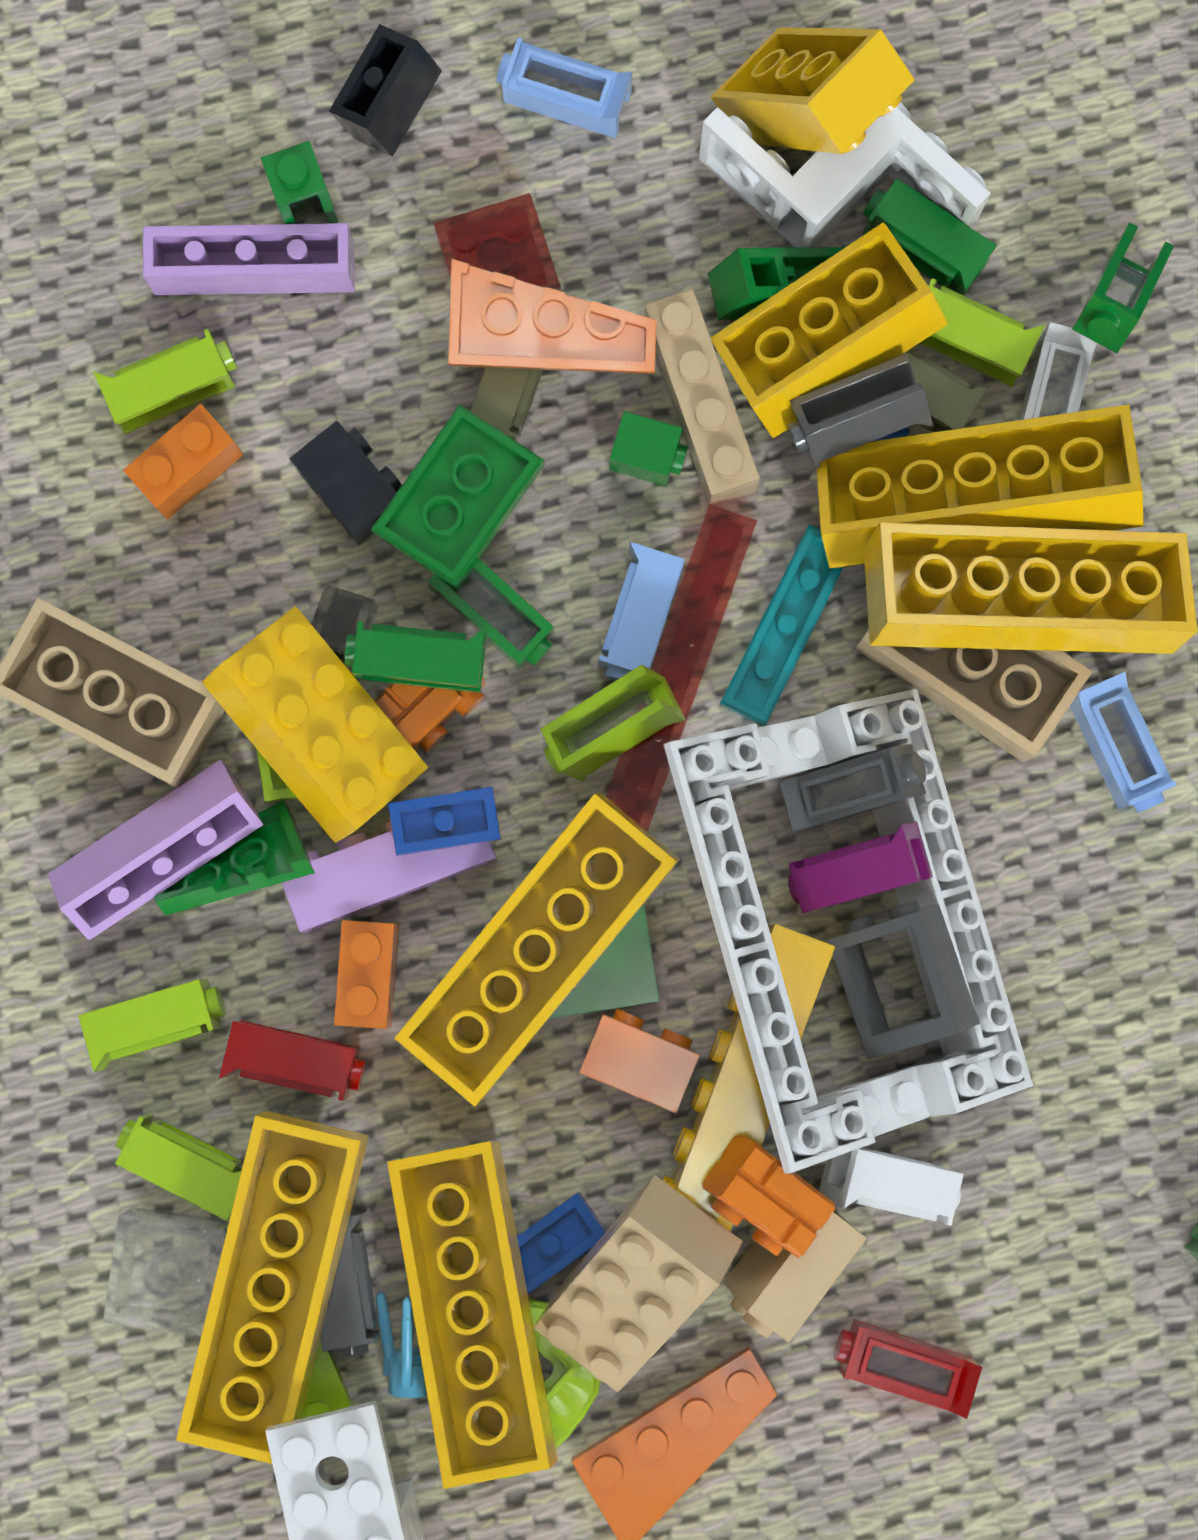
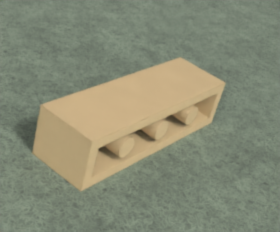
M690 289L645 304L644 316L657 320L656 357L680 426L683 428L682 432L687 446H689L688 449L708 506L711 507L756 492L760 477L694 290Z

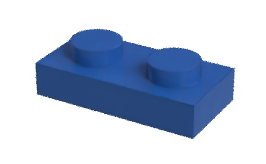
M493 787L388 803L396 856L501 840Z
M580 1192L570 1197L517 1236L528 1295L592 1249L607 1231Z

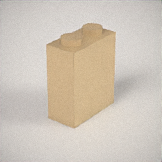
M835 1210L823 1228L817 1230V1236L804 1256L797 1258L782 1249L776 1257L754 1241L723 1282L735 1297L730 1304L744 1316L742 1319L763 1337L768 1339L775 1332L789 1343L867 1239Z

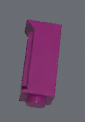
M917 821L901 824L895 834L788 863L791 874L788 876L789 890L793 900L800 904L802 913L933 878Z

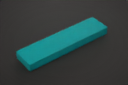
M811 524L808 525L719 704L761 726H766L844 568H829L821 529Z

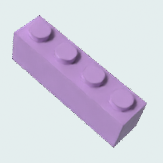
M348 223L144 226L143 277L155 295L355 292V243Z
M220 759L49 872L48 877L60 910L88 940H91L154 898V896L160 894L261 827L263 823L245 789Z
M390 821L385 824L387 833L368 839L366 833L362 832L338 841L336 844L339 851L321 858L317 850L308 852L315 873L282 882L299 931L308 933L497 861L491 842L396 856Z

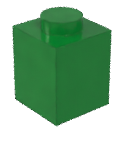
M624 411L610 455L609 470L667 487L671 473L681 474L689 446L680 444L683 428Z

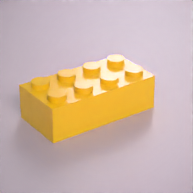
M778 27L710 97L716 106L728 117L734 115L740 118L748 126L753 135L752 139L758 145L844 154L852 151L863 142L866 137L865 131L878 117L888 114L902 101L901 94L915 79L881 29Z
M883 222L712 336L711 341L752 409L774 439L789 429V423L796 421L790 400L897 358L948 325V322L932 290Z
M296 606L222 662L201 682L334 843L355 832L429 768Z

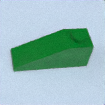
M845 247L737 248L707 273L718 321L738 320Z

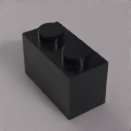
M379 24L329 112L354 139L393 157L442 70L419 41Z
M336 420L289 459L301 477L359 546L373 535L372 527L402 484L387 466L379 471L367 456L373 450L355 427L346 432Z

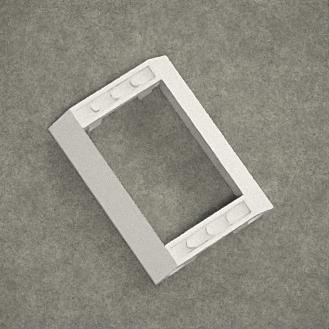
M917 689L839 705L814 716L758 728L755 723L663 744L784 1174L793 1173L876 1143L875 1136L928 1117L956 1114L1033 1086ZM912 744L914 752L919 754L925 766L926 780L923 784L926 794L872 811L880 837L897 833L901 824L918 822L933 878L895 888L898 901L902 905L918 900L920 909L935 904L940 905L980 1024L960 1034L939 1039L943 1055L817 1097L730 789L833 766L892 746ZM880 765L861 771L868 795L887 790ZM908 928L907 932L931 1015L940 1013L912 929Z

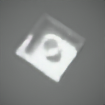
M135 1207L118 1215L103 1323L201 1336L229 1220Z

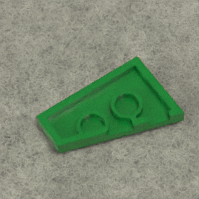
M284 800L258 813L263 823L261 827L160 894L154 896L156 904L164 915L314 874L315 871L294 817Z

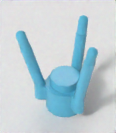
M379 1292L376 1295L384 1355L383 1375L389 1376L388 1393L400 1398L427 1396L420 1350L419 1347L413 1346L411 1298L405 1297L402 1301L401 1347L394 1349L386 1294Z

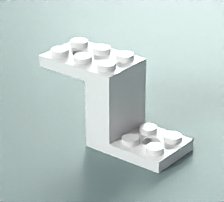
M901 102L894 110L878 117L865 131L866 137L858 147L844 154L816 152L793 176L789 173L790 168L786 161L775 151L769 149L766 152L752 139L753 135L748 126L737 116L731 115L728 117L717 107L703 121L699 160L793 247H818L887 175L893 181L896 178L972 229L991 194L986 189L984 180L975 170L970 167L960 166L948 155L949 152L946 145L938 136L931 132L924 133L911 121L910 113Z
M376 1400L269 1426L266 1429V1437L289 1540H425L412 1480L398 1484L394 1482ZM330 1456L342 1459L348 1467V1479L340 1485L325 1483L318 1472V1465L322 1459Z

